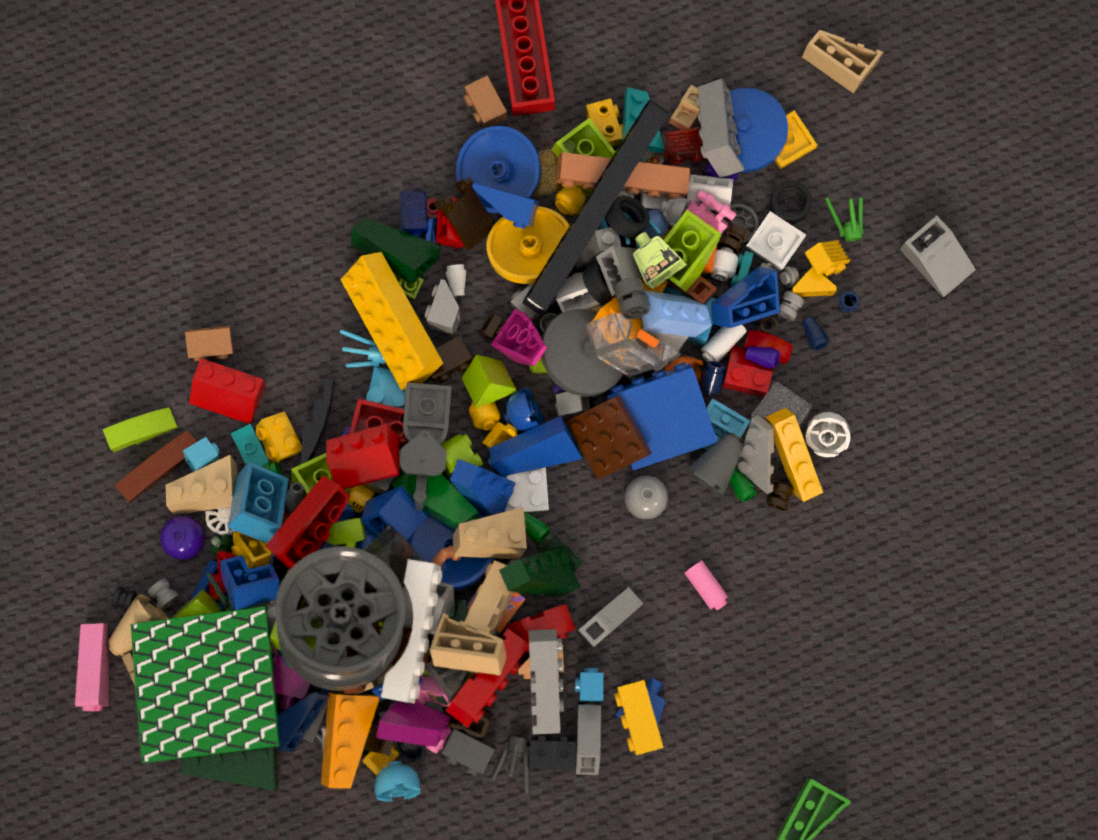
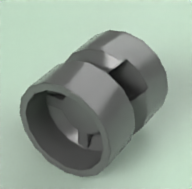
M627 278L614 286V292L619 302L618 306L623 319L633 320L641 318L649 312L650 308L647 298L644 296L645 290L641 279Z

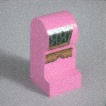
M421 676L423 682L418 684L420 686V693L415 700L422 704H425L427 701L439 703L443 707L449 706L452 700L449 701L434 679L428 676Z

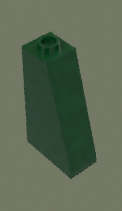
M365 218L360 223H356L351 229V245L366 255L382 252L392 272L410 284L416 282L439 260L441 246L374 220Z

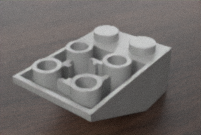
M938 216L922 227L900 248V251L943 298L976 270L952 231Z

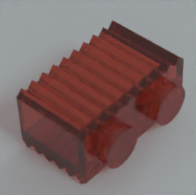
M702 128L663 132L661 138L665 147L663 152L664 162L679 164L687 159H691L693 162L703 160L704 157L701 153L703 141L699 134V129Z

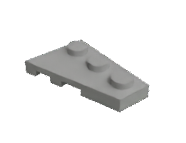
M757 415L751 419L744 447L736 468L766 494L773 492L770 475L774 471V466L771 465V453L774 452V427Z

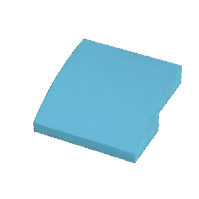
M713 398L707 407L717 441L724 434L730 435L731 433L741 438L750 420ZM713 444L705 446L703 448L708 450Z

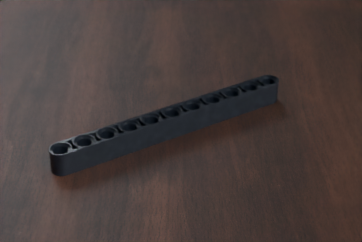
M652 100L645 104L522 302L523 305L539 315H543L662 126L669 113L667 110Z

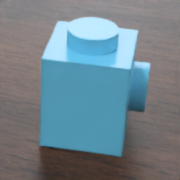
M205 437L184 449L183 453L185 462L194 472L218 461L220 450L214 442L210 443Z

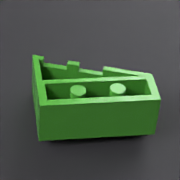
M807 778L775 840H812L851 801L820 783Z

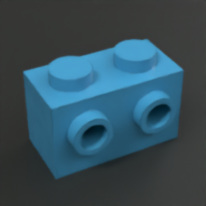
M585 668L584 672H580L579 677L575 678V692H579V702L603 701V673H598V668Z

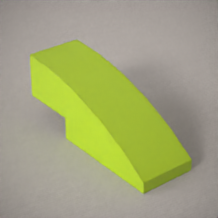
M170 407L125 420L102 430L110 450L117 452L178 427Z

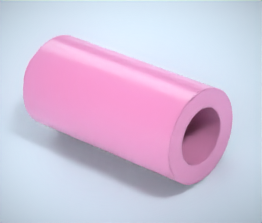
M703 561L698 562L684 573L710 610L715 608L717 611L727 604L725 599L728 598V595Z

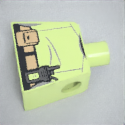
M644 232L636 237L635 240L640 248L633 253V256L646 285L652 290L687 265L659 236L650 239L648 234Z

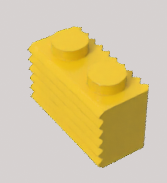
M839 240L820 242L805 252L817 275L825 274L829 276L833 273L836 275L846 269L845 265L850 262V259H848V255H845L846 252L843 251L844 248L841 247L842 244H839Z

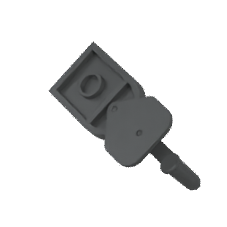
M407 383L403 433L408 443L401 449L400 467L407 474L417 475L416 491L413 494V498L415 500V509L418 511L423 510L425 507L427 476H438L445 470L446 451L441 445L446 440L448 434L451 386Z

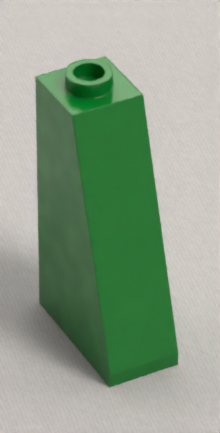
M405 473L391 485L392 489L402 486L413 497L416 491L417 475ZM442 474L427 476V498L424 510L428 515L455 530L461 523L479 519L478 511Z

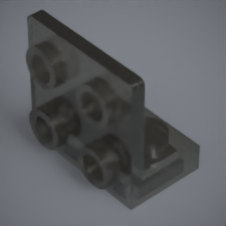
M390 526L364 550L382 560L394 572L401 587L405 585L404 578L408 559L426 562L400 533Z

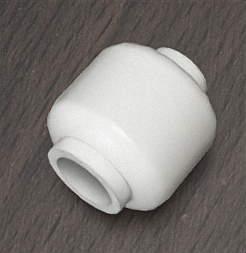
M722 247L721 250H716L713 273H711L712 278L719 281H727L735 275L738 257L733 253L732 249Z

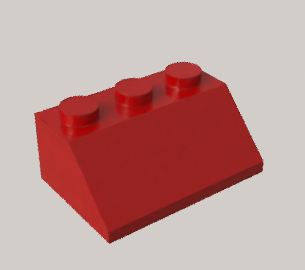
M200 358L192 380L189 404L252 424L266 383L261 378Z
M388 424L327 440L326 461L333 481L345 490L399 475V436Z

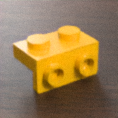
M285 411L262 419L255 427L256 435L262 441L266 456L272 463L276 461L279 464L283 459L301 453L302 445Z

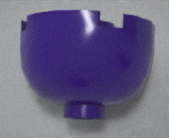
M189 516L171 518L165 523L160 534L161 546L166 554L174 559L184 561L197 556L202 551L206 540L202 525Z

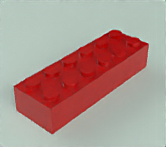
M494 0L512 115L520 116L554 111L555 98L539 0Z

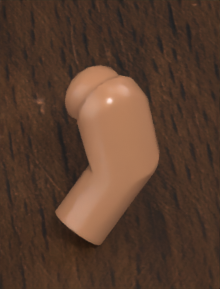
M452 545L440 549L430 563L442 566L446 559L452 558V560L458 561L461 557L454 556Z

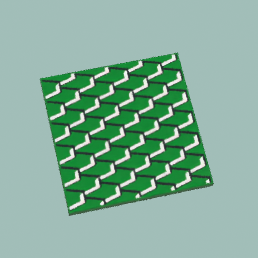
M266 606L130 624L141 763L280 746L269 618Z

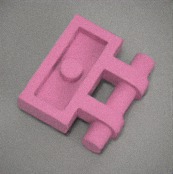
M699 190L696 198L701 200V203L699 204L692 199L681 216L688 209L722 234L728 226V222L723 218L727 217L732 221L736 213L730 210V206L727 204H721L715 200L712 194H706ZM710 206L711 208L716 210L717 214H714L713 212L708 210L707 207Z

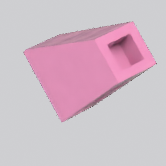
M81 624L75 706L83 707V711H102L103 706H109L108 624Z

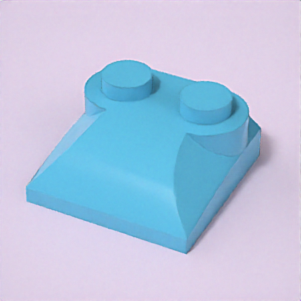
M374 366L370 388L367 393V401L405 409L406 389H400L390 369Z

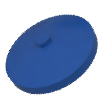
M753 88L735 89L730 91L734 111V117L732 118L738 133L735 137L741 149V154L737 156L744 165V171L741 172H753L771 164L783 151L788 137L787 117L780 103L770 94Z
M505 126L484 128L472 135L460 150L456 163L457 182L471 177L474 183L532 198L541 179L540 156L535 145L523 133ZM474 189L487 212L499 213Z
M478 512L479 519L484 518V516L480 512ZM428 515V518L406 541V544L409 543L412 549L410 560L430 563L440 549L453 545V534L456 530ZM461 557L458 561H454L452 558L446 559L440 569L442 571L441 582L453 585L454 590L467 588L485 576L488 565L490 563L493 564L495 558Z

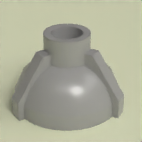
M682 197L663 201L659 212L663 213L662 216L670 227H674L680 219L688 199Z

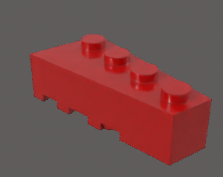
M507 629L501 638L503 639L506 652V660L501 675L474 672L472 678L468 679L446 710V712L466 727H469L473 721L478 723L485 713L482 710L485 705L488 707L492 705L497 698L495 692L498 689L502 691L510 681L507 678L509 674L515 675L522 665L519 661L529 647V644L510 629Z

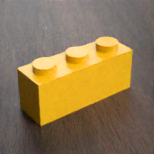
M642 680L618 687V693H614L617 706H622L624 715L620 717L623 728H628L630 738H627L630 752L635 751V755L663 748L645 681Z

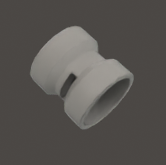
M785 291L782 296L783 301L779 304L780 313L777 314L787 320L794 321L797 317V310L802 307L804 300L793 292Z
M166 578L161 579L148 590V594L152 598H156L157 605L161 610L167 608L179 598L178 593L169 588L170 583Z

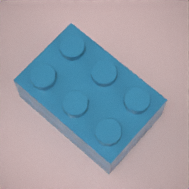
M248 462L236 477L228 528L268 543L282 526L289 478Z

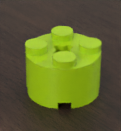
M458 434L441 445L446 451L445 472L449 479H451L458 459L479 467L483 465L477 453L473 454L470 448L472 443L466 434L463 436Z

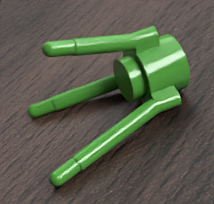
M826 197L825 202L838 227L840 238L845 237L846 242L862 239V234H864L862 227L863 198L859 197L858 222L855 218L853 199H849L851 222L845 223V228H843L829 198Z

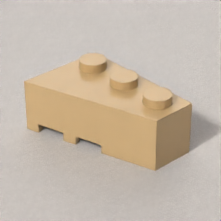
M228 455L167 484L166 506L174 515L231 507L236 477L238 475L237 464L232 456Z
M524 507L459 524L453 534L454 556L520 559L527 548Z
M495 560L493 564L490 563L488 565L484 583L479 586L476 599L464 621L467 623V626L476 630L480 629L491 635L496 634L514 593L507 590L499 572L500 569L508 565Z
M442 614L430 647L434 666L501 675L506 660L503 639L480 629H472L467 626V623L457 622L450 619L449 615Z

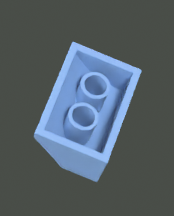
M645 290L644 296H646L650 308L649 312L641 317L645 331L695 338L712 326L706 305L687 296Z

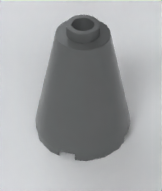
M734 433L730 435L724 434L717 443L713 444L690 465L686 472L690 476L692 474L697 477L696 481L714 493L718 492L720 496H723L744 447L741 444L742 439Z

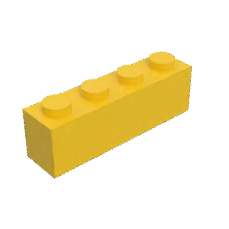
M783 408L765 417L766 421L774 427V442L791 488L794 489V495L804 502L823 493L795 415L786 408Z

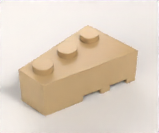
M819 30L808 43L802 58L854 94L876 66L883 52L866 49L862 44L858 43L855 45L846 42L845 38Z

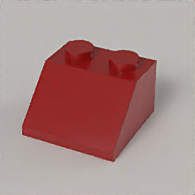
M733 346L722 387L765 398L768 393L773 368L768 369L746 359L747 349Z

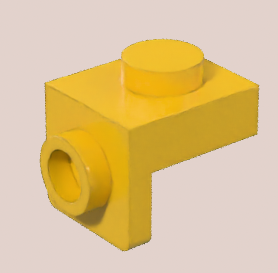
M497 422L496 426L493 427L482 443L489 449L517 436L518 430L509 423L505 426Z

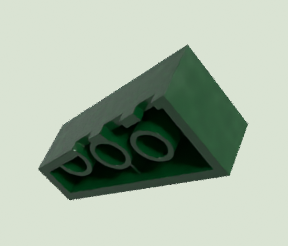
M563 547L520 559L499 570L507 590L510 592H531L533 595L543 593L544 596L555 595V597L559 598L581 588L571 567L569 555L564 551Z
M277 747L182 758L181 774L277 791Z

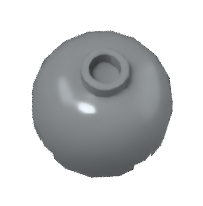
M650 475L639 476L633 479L626 488L624 494L625 505L628 511L636 518L654 519L666 509L668 491L664 483L658 478Z

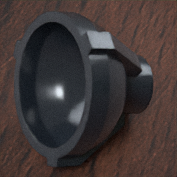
M395 741V747L399 754L411 762L421 759L426 752L425 745Z

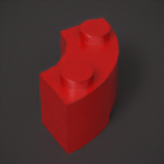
M566 604L543 611L535 616L526 617L506 626L507 629H510L528 644L530 630H556L557 638L562 640L568 638L567 633L575 630Z

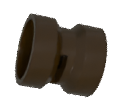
M730 223L726 229V235L721 238L719 244L722 247L732 249L733 253H738L741 248V242L746 239L748 232L741 226Z
M773 482V492L768 496L766 504L771 507L776 505V509L786 511L789 505L788 499L792 497L794 489L785 484Z

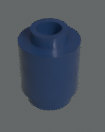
M709 361L704 366L699 384L703 393L715 395V393L721 391L726 373L724 370L725 366L722 363Z

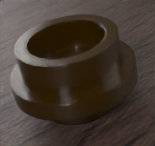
M770 315L761 318L757 322L758 331L771 335L776 334L778 331L779 323L774 316ZM764 323H770L772 328L769 330L765 329Z

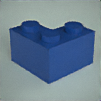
M243 555L220 561L222 582L235 610L276 600L279 590V578L272 564L249 569Z

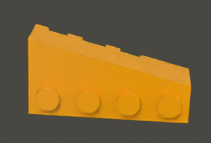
M328 692L330 696L327 704L321 784L328 788H351L380 698L373 694L358 693L354 695V693Z

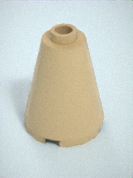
M139 594L133 600L109 638L108 648L114 655L124 656L133 651L130 624L169 619L167 614L158 605L155 608L149 603L151 600L149 597Z

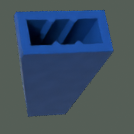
M559 416L490 447L491 457L488 458L491 468L497 470L500 476L504 477L582 459V456L571 431L563 418Z

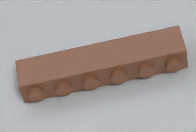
M562 152L558 156L556 183H562V186L567 188H573L575 185L583 186L585 190H592L611 158ZM638 162L621 191H626L627 195L644 193L650 198H659L660 196H668V199L682 198L688 194L690 168Z

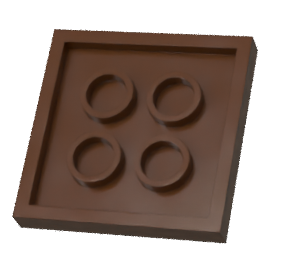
M619 394L565 422L597 479L603 478L652 453Z

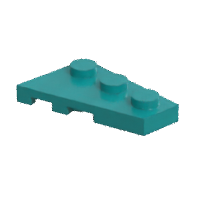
M627 87L625 90L622 141L645 104L650 100L648 92ZM658 130L647 150L662 154L665 147Z

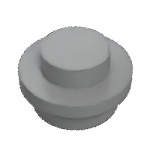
M789 266L783 268L780 274L782 284L787 288H793L799 282V274L796 268Z

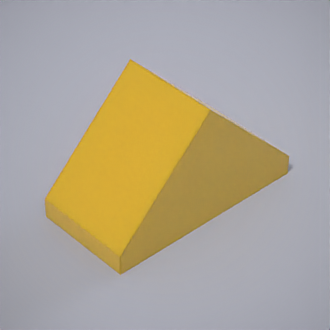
M813 267L791 290V292L800 297L834 295L837 291L836 286L823 274L817 275Z

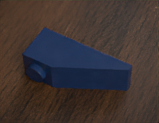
M314 692L278 714L280 746H277V748L281 752L295 751L330 695L328 693Z

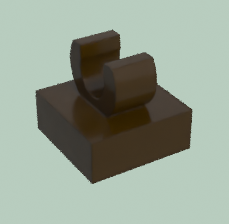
M496 314L489 315L479 334L485 338H491L493 335L497 336L502 329L499 326L502 318Z

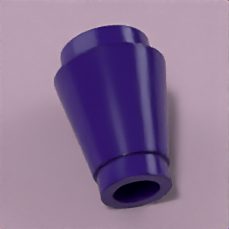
M749 346L746 351V359L768 369H771V367L776 368L780 359V351L773 347Z

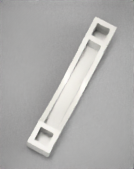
M408 559L404 584L409 592L413 608L412 633L402 657L385 674L382 698L415 704V699L419 696V678L424 672L423 657L429 647L428 631L433 626L432 611L438 600L436 590L437 585L440 584L442 579L441 566L434 563Z

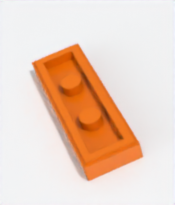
M642 328L636 334L637 338L653 348L659 343L656 337Z

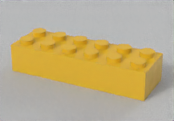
M382 252L363 255L340 280L400 389L405 390L407 383L423 384L443 364V361Z

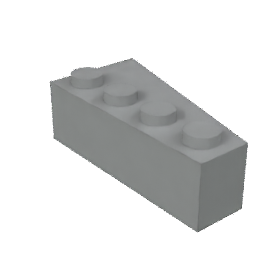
M722 79L699 86V96L696 97V101L700 108L698 119L702 128L699 129V134L703 141L701 146L703 157L709 160L720 178L744 171V165L737 156L741 154V149L735 137L738 133L732 118L734 117L730 91Z
M530 630L529 649L533 734L560 733V712H564L563 698H559V692H563V678H558V672H563L562 658H558V652H562V639L557 638L556 630Z

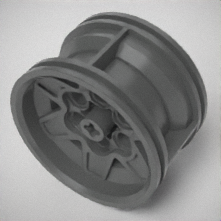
M352 547L325 548L311 553L296 563L282 581L275 605L279 646L292 670L305 681L329 690L355 689L381 676L394 661L402 641L406 609L404 593L399 580L382 560L369 552ZM337 579L335 584L329 582V580ZM364 586L369 588L373 593L365 594ZM346 593L354 596L351 601H344L341 597ZM305 597L309 607L298 610ZM323 598L331 601L330 605L325 607L319 605L318 602ZM360 610H367L370 615L366 618H361L357 613ZM384 619V626L379 636L372 624ZM315 620H320L324 625L316 629L311 626V623ZM358 631L362 633L363 637L360 640H354L350 637L351 633ZM302 637L317 638L315 651L305 643ZM330 637H337L340 642L337 645H330L327 640ZM347 647L359 653V655L341 658Z

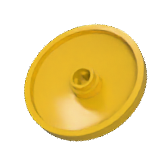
M539 206L533 226L526 225L525 229L513 226V221H509L503 216L492 227L487 239V254L492 267L500 276L509 281L520 284H533L565 234L569 224L556 211Z

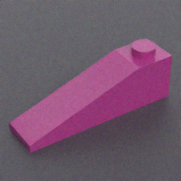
M514 309L491 344L492 347L510 360L530 366L536 365L547 348L529 316Z

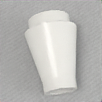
M464 265L447 266V272H445L454 297L465 296L467 270H464Z

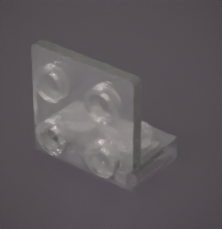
M775 382L751 417L759 415L766 421L765 417L786 408L795 415L800 428L811 413L813 405L780 383Z

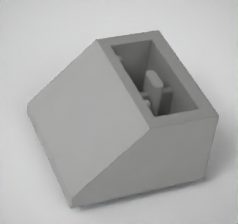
M441 279L440 284H436L433 289L432 306L428 305L425 318H427L426 322L428 323L429 330L454 338L461 319L460 309L446 281Z
M442 582L437 585L436 593L438 594L436 606L433 607V626L428 631L429 634L435 635L442 614L449 615L455 605L453 585ZM404 586L402 589L406 609L404 627L412 629V602L406 586Z

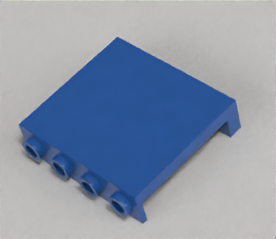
M680 363L675 365L673 370L667 372L659 370L654 372L652 377L646 379L639 377L631 381L632 384L626 386L618 384L607 392L608 399L618 394L620 395L652 452L649 456L632 463L633 471L718 442L692 364Z

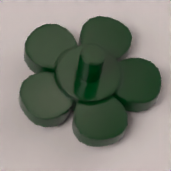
M228 534L222 535V538L217 535L213 536L211 539L213 545L210 546V552L217 554V551L229 552L232 550L234 542H230L231 536Z

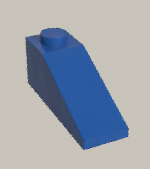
M473 183L472 188L509 221H513V226L525 229L526 225L533 226L539 205L538 200Z

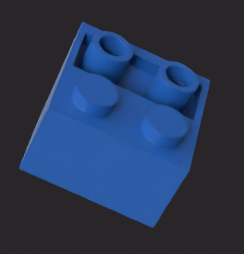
M399 486L366 501L361 521L387 547L391 548L394 546V538L403 536L404 540L407 541L428 518V513L424 509L421 511L416 510L414 498L402 486Z

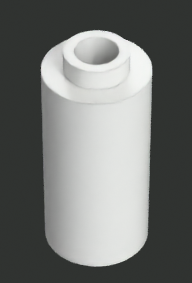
M743 325L733 328L721 327L701 349L703 352L702 357L707 362H719L747 332Z

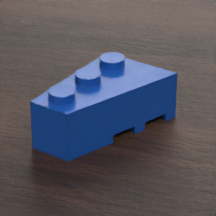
M758 267L711 303L713 325L733 328L780 313L777 270Z
M458 459L450 479L458 491L466 496L469 500L468 502L484 517L505 512L516 484L514 481Z

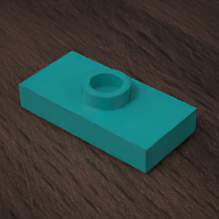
M251 424L230 433L245 464L251 462L258 466H263L269 462Z

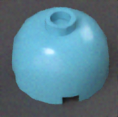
M401 761L388 763V766L383 768L375 779L376 799L389 802L393 801L392 797L404 796V799H409L419 795L421 791L418 774L412 767L402 764Z

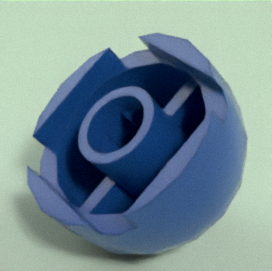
M528 387L518 390L508 398L506 403L507 412L504 413L507 424H512L520 432H526L544 423L538 401L536 400L534 403L530 396L533 393Z

